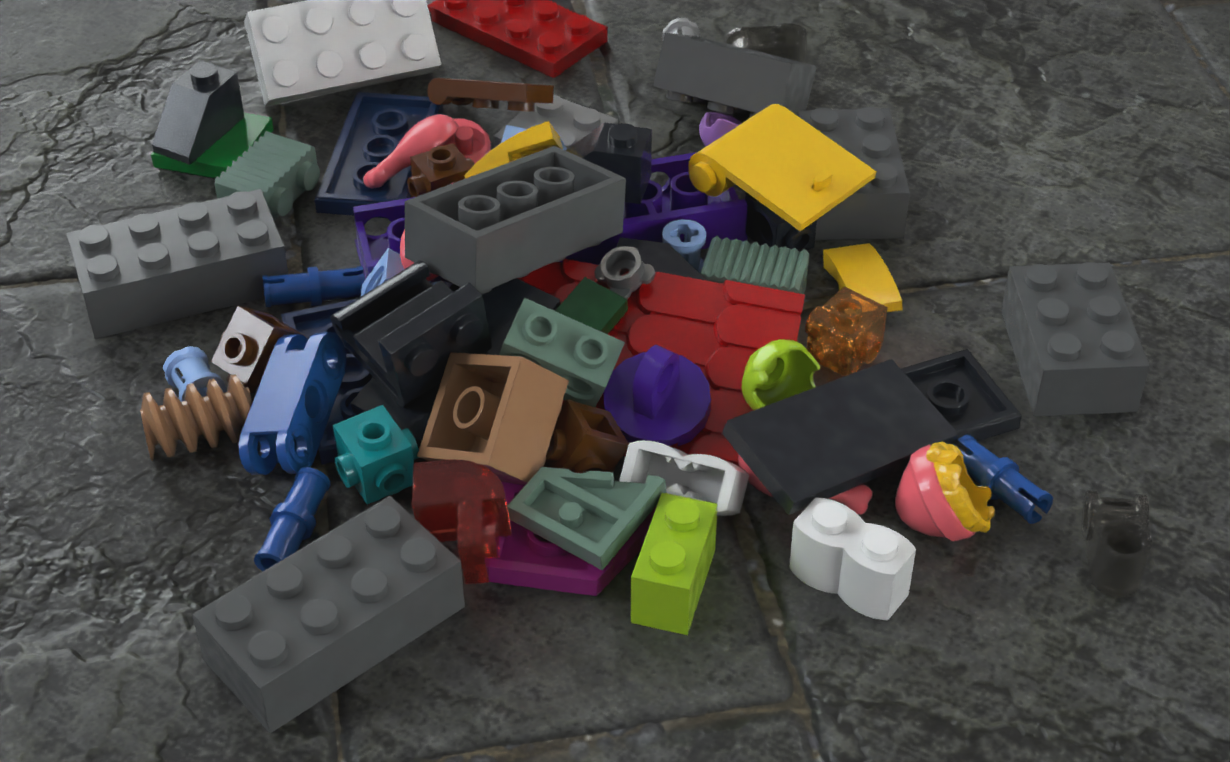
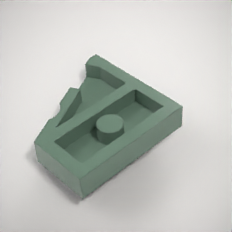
M541 467L507 505L509 518L513 522L603 570L656 507L661 493H667L665 479L654 475H647L646 483L614 481L613 472L589 471L586 473H574L569 469Z

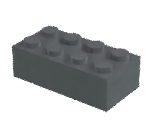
M552 146L406 200L405 258L414 263L418 260L423 261L428 265L430 273L438 275L459 287L470 282L481 294L487 293L496 286L515 278L525 277L531 271L553 262H560L571 254L588 247L598 246L602 241L623 233L626 178L559 147Z
M261 189L249 192H236L227 197L200 203L192 202L174 209L152 214H139L130 219L104 225H90L82 230L66 233L95 339L264 298L262 275L289 274L284 244Z
M388 496L193 613L192 617L203 660L269 733H272L463 609L465 602L461 561L397 501Z

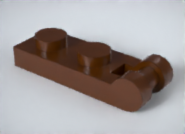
M434 78L428 85L427 93L430 101L437 105L452 103L465 106L472 103V107L499 109V101H508L507 110L535 112V103L553 104L554 85Z

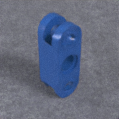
M315 333L309 339L301 334L283 335L277 340L239 439L241 463L251 475H267L273 471L277 463H280L282 469L289 474H297L301 468L311 467L346 370L345 347L341 338L336 333ZM258 441L260 442L261 446V456L258 454L257 450Z

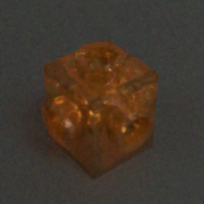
M844 286L823 306H817L810 313L805 324V332L808 334L807 352L811 353L820 365L843 376L855 373L864 363L870 364L873 362L883 346L888 307Z

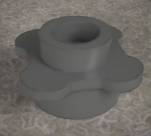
M620 246L605 254L601 264L595 269V277L598 282L606 283L611 291L628 299L631 296V292L637 290L641 284H649L653 281L655 270L652 265L643 263L637 248Z

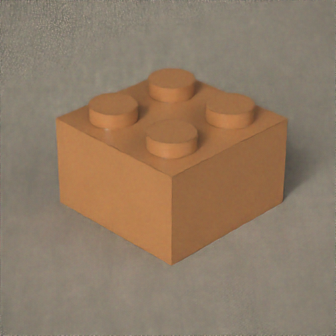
M450 352L417 457L464 477L526 485L538 470L544 467L548 447L557 418L562 409V402L569 380L521 356Z

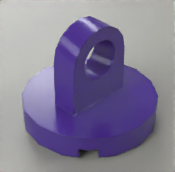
M654 345L647 352H642L624 360L613 370L603 392L604 410L612 414L628 443L655 441L668 446L678 443L679 447L690 442L704 429L711 412L709 382L700 367L686 357L659 345Z

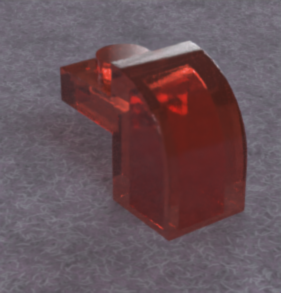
M466 460L414 463L412 508L415 519L440 542L458 541V550L466 584L488 583L489 558H499V537L512 536L505 491L500 479L485 466Z

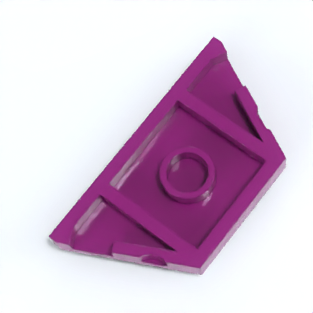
M456 476L454 481L455 497L482 580L486 582L597 596L641 551L656 510L655 507L607 566L600 570L510 520L507 505L525 485Z

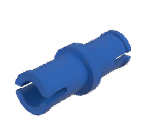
M316 266L307 267L306 273L275 276L262 275L265 306L267 308L274 305L310 302L311 307L321 306L324 300L361 297L362 284L365 281L363 267L357 266V268L318 271Z
M964 435L958 439L959 443L967 448L966 453L962 450L961 452L964 456V464L968 475L978 482L980 486H988L991 489V500L1000 499L1023 516L1024 520L1030 524H1035L1042 519V516L1034 510L1035 506L1044 513H1048L1053 503V496L1020 474L1019 466L1008 457H997L979 444L971 435Z
M310 467L301 468L295 476V481L284 503H279L275 506L270 516L272 527L261 549L254 558V562L260 570L265 571L297 552L302 540H306L311 536L316 526L314 515L331 485L328 477L321 471Z

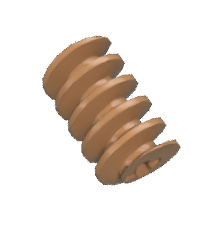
M236 374L230 375L227 392H223L215 379H210L207 384L206 396L202 397L195 385L190 383L186 386L184 401L179 400L172 388H166L163 405L158 406L150 392L144 393L140 411L151 461L154 459L155 447L158 444L167 457H175L178 440H182L190 453L197 452L200 435L205 437L211 448H217L220 432L224 430L232 443H239L242 426L245 424L252 405L249 387L245 388Z

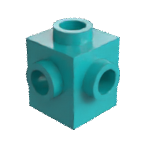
M384 405L333 425L338 456L335 457V464L340 478L347 488L355 486L366 504H370L388 495H394L407 487L417 484L414 460L419 458L417 457L419 448L416 440L408 428L402 430L399 428Z

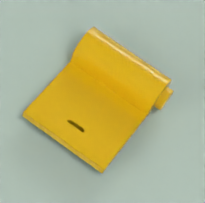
M779 104L769 105L692 155L689 160V177L697 190L709 196H718L736 184L799 231H802L875 179L877 172L789 109Z

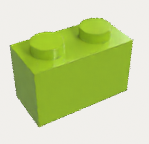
M661 493L631 576V623L688 635L715 552L718 504Z

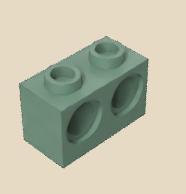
M524 298L499 355L524 357L569 380L563 400L566 401L568 399L596 407L625 342Z

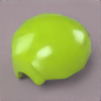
M781 339L771 341L750 356L742 379L743 397L754 411L815 388L813 374L814 371L820 370V365L812 354L807 352V349L797 341Z

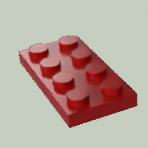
M435 0L427 5L428 10L431 12L432 22L552 78H555L608 41L607 26L549 0Z

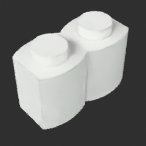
M635 441L628 445L619 481L646 483L647 475L659 476L665 479L667 494L718 504L717 515L728 516L740 513L749 474L739 466L718 457L706 454L688 455L681 450L655 441Z
M815 497L793 522L789 568L805 584L823 592L838 594L853 610L870 618L888 621L909 595L916 548L908 539L890 528L865 523L849 507L830 499Z

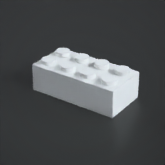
M306 0L249 11L244 19L265 107L428 74L441 66L426 0Z

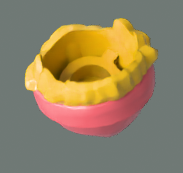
M943 441L935 442L932 445L929 444L918 449L911 455L898 485L895 498L898 516L911 529L929 536L960 541L972 537L979 531L983 533L988 532L991 528L990 520L995 515L994 506L987 505L992 496L991 489L988 486H977L974 484L967 473L964 456L957 446Z

